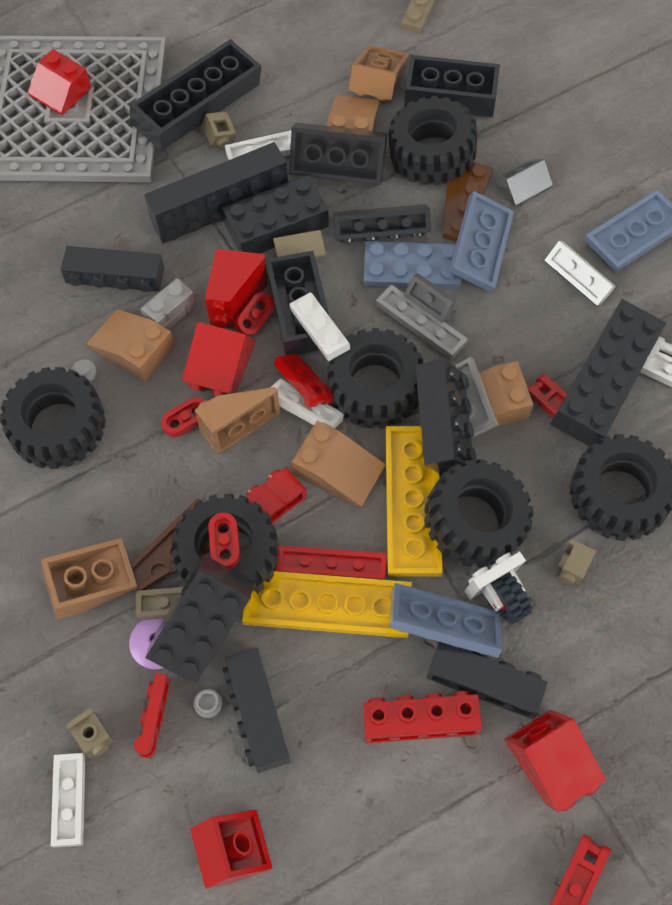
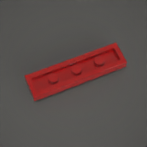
M279 545V562L276 571L385 580L387 553Z

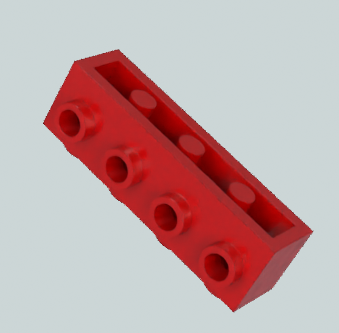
M469 691L455 692L451 697H442L440 693L425 695L424 699H414L411 695L397 697L396 701H385V698L377 697L368 699V703H363L365 744L480 735L482 731L478 695H471Z

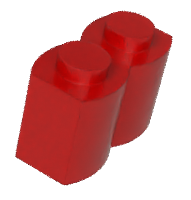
M287 467L273 471L268 476L267 482L260 486L258 484L254 485L246 494L250 505L256 502L262 506L263 512L269 514L272 524L307 497V489Z

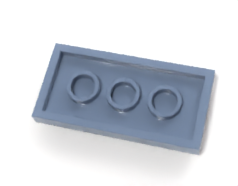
M656 190L586 234L584 241L617 272L672 236V203L660 191Z
M473 191L468 198L449 272L489 292L494 290L514 211Z
M365 241L364 286L389 287L392 284L396 288H407L413 275L419 273L440 289L459 290L460 277L449 272L456 244Z
M398 583L394 584L391 596L389 628L472 650L484 655L499 657L502 651L500 612Z

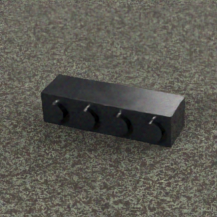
M66 246L60 270L65 283L74 286L90 285L97 288L112 287L120 290L135 289L143 292H160L165 267L161 254Z
M443 642L438 643L426 678L459 692L469 691L471 695H478L480 700L532 720L538 714L548 684L537 673L531 671L524 673L516 670L515 666L508 662L499 661L497 663L489 660L487 655L475 651L471 653L461 649V647H455Z
M258 648L225 657L227 667L222 669L226 684L232 683L235 692L230 694L234 711L240 710L242 721L237 722L241 738L248 739L250 748L245 750L249 767L255 765L257 773L291 763Z

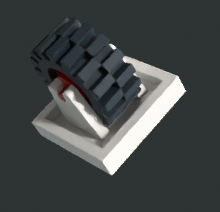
M510 552L495 561L496 563L490 567V570L485 566L475 572L473 577L468 580L469 585L464 591L468 598L471 600L483 593L494 610L500 612V615L508 624L513 625L532 613L530 599L526 597V590L515 573L526 561L521 552L513 556Z

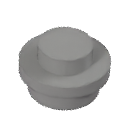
M79 360L71 368L77 371L80 376H85L90 382L94 380L97 372L94 363L90 360Z
M205 689L199 692L194 699L196 713L203 718L215 717L222 709V699L219 693L212 689Z

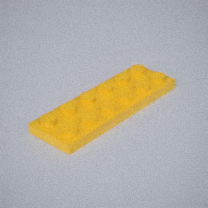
M386 426L388 576L442 577V553L436 548L439 545L437 541H431L428 535L431 528L425 527L424 518L427 515L424 512L425 504L428 501L427 497L439 480V473L424 465L421 426Z
M273 571L274 576L271 581L263 583L264 589L260 593H256L255 590L252 592L251 598L243 610V625L408 638L409 633L389 628L391 596L395 583L411 587L412 582Z

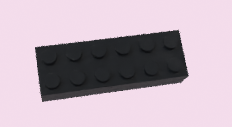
M230 39L131 103L130 124L155 147L163 151L201 125L206 114L220 112L260 84L261 65Z
M273 142L144 194L151 223L162 244L176 240L180 236L195 232L204 226L224 219L223 207L288 183L287 161L276 143Z
M621 299L550 425L587 446L599 443L600 439L604 438L608 433L666 322Z

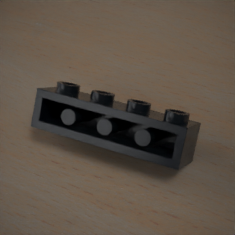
M426 204L333 212L334 236L341 243L353 242L354 239L363 238L365 241L377 240V237L382 236L395 239L405 234H410L413 237L424 236V233L431 232L430 208Z

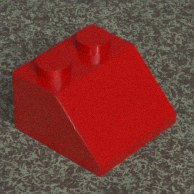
M52 49L37 63L28 94L63 116L92 87L86 68Z
M257 810L214 816L190 828L205 889L227 885L273 869Z

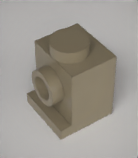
M227 111L205 115L201 126L202 132H205L211 147H218L220 150H224L225 145L233 143L236 135Z
M571 539L558 567L562 568L558 579L566 585L579 587L596 550Z
M91 707L66 724L88 758L102 755L109 749V744L113 742L110 734ZM94 729V735L91 738H86L85 734Z

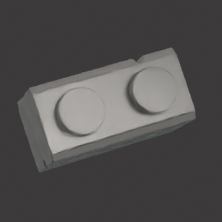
M176 278L140 308L143 317L151 319L169 330L186 316V313H189L196 307L194 293Z

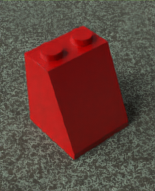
M216 249L205 295L210 325L219 328H234L235 318L253 295L263 292L267 287L268 278L265 254Z
M198 322L182 381L190 383L188 388L203 392L204 387L213 389L212 395L216 396L237 393L256 340L246 334Z
M549 710L504 739L545 804L557 812L572 808L576 800L584 795L587 796L595 793L599 789V785L607 781L574 718Z

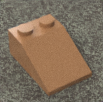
M367 45L352 64L349 91H353L359 96H375L376 99L381 101L392 100L398 90L410 54Z
M336 94L329 112L327 126L375 131L380 100Z
M118 309L86 343L87 347L143 382H146L175 347L171 331L151 319Z
M518 361L493 366L479 373L498 421V426L530 418L533 402Z
M275 387L216 396L211 400L203 401L195 409L200 432L217 455L281 415L278 391Z
M316 421L292 461L294 476L361 509L386 467V464L342 432L319 421Z
M122 538L41 559L42 574L56 621L89 611L137 588Z

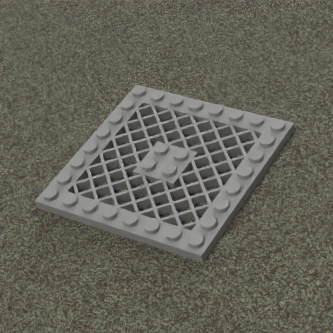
M0 36V138L2 139L0 142V181L151 182L155 146L134 126L133 129L130 127V104L162 84L167 47L166 37ZM52 49L81 66L88 61L92 63L86 67L92 88L63 116L47 106L45 110L43 108L45 105L35 101L34 98L29 96L28 92L24 91L30 87L34 75L33 73L29 76L27 73L36 69L37 63ZM24 60L27 62L21 67L18 66ZM110 61L114 63L108 68L104 66ZM133 61L135 65L128 68L126 65ZM97 70L101 71L97 76L93 75ZM119 70L123 71L119 76L115 75ZM19 78H24L20 83H15ZM108 78L112 80L106 85L102 83ZM131 78L133 81L126 85L124 82ZM97 86L99 90L95 92L94 87ZM118 86L121 88L117 93L112 92ZM18 94L21 95V97L18 98L17 100H15V101L12 100V98L15 97L16 95H18ZM107 95L109 98L102 102L100 99ZM129 95L131 99L124 102L122 99ZM29 103L30 106L25 110L21 108L25 104ZM117 104L119 107L112 111L110 107ZM16 111L18 114L10 119L8 116ZM37 111L40 113V115H38L34 119L30 117ZM105 112L107 115L100 120L97 116ZM125 112L128 113L129 116L122 120L120 118ZM26 120L28 123L20 128L18 124ZM115 121L117 124L110 129L107 125ZM45 122L46 126L42 128L40 125ZM11 129L15 130V132L11 135H5V133H7ZM36 129L38 132L30 137L28 133ZM58 129L60 132L52 137L50 133ZM80 129L82 133L74 137L72 134ZM101 129L105 132L99 137L94 135ZM125 130L127 133L120 138L117 134ZM23 138L25 141L17 146L15 142ZM43 138L48 140L41 146L37 144V142H39ZM66 138L70 140L64 146L60 144ZM90 138L92 142L84 146L82 143ZM111 138L115 141L110 146L104 144ZM10 146L12 150L4 155L2 151ZM33 147L35 150L27 155L25 151ZM55 147L57 150L49 155L47 151ZM76 147L79 149L74 155L69 153ZM122 147L125 151L119 156L116 155L114 152ZM97 148L102 149V151L97 155H94L92 153Z

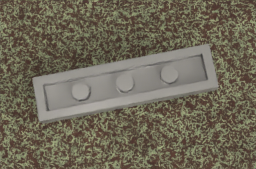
M392 284L376 299L377 307L452 360L466 346L468 338L445 322H440L413 303Z

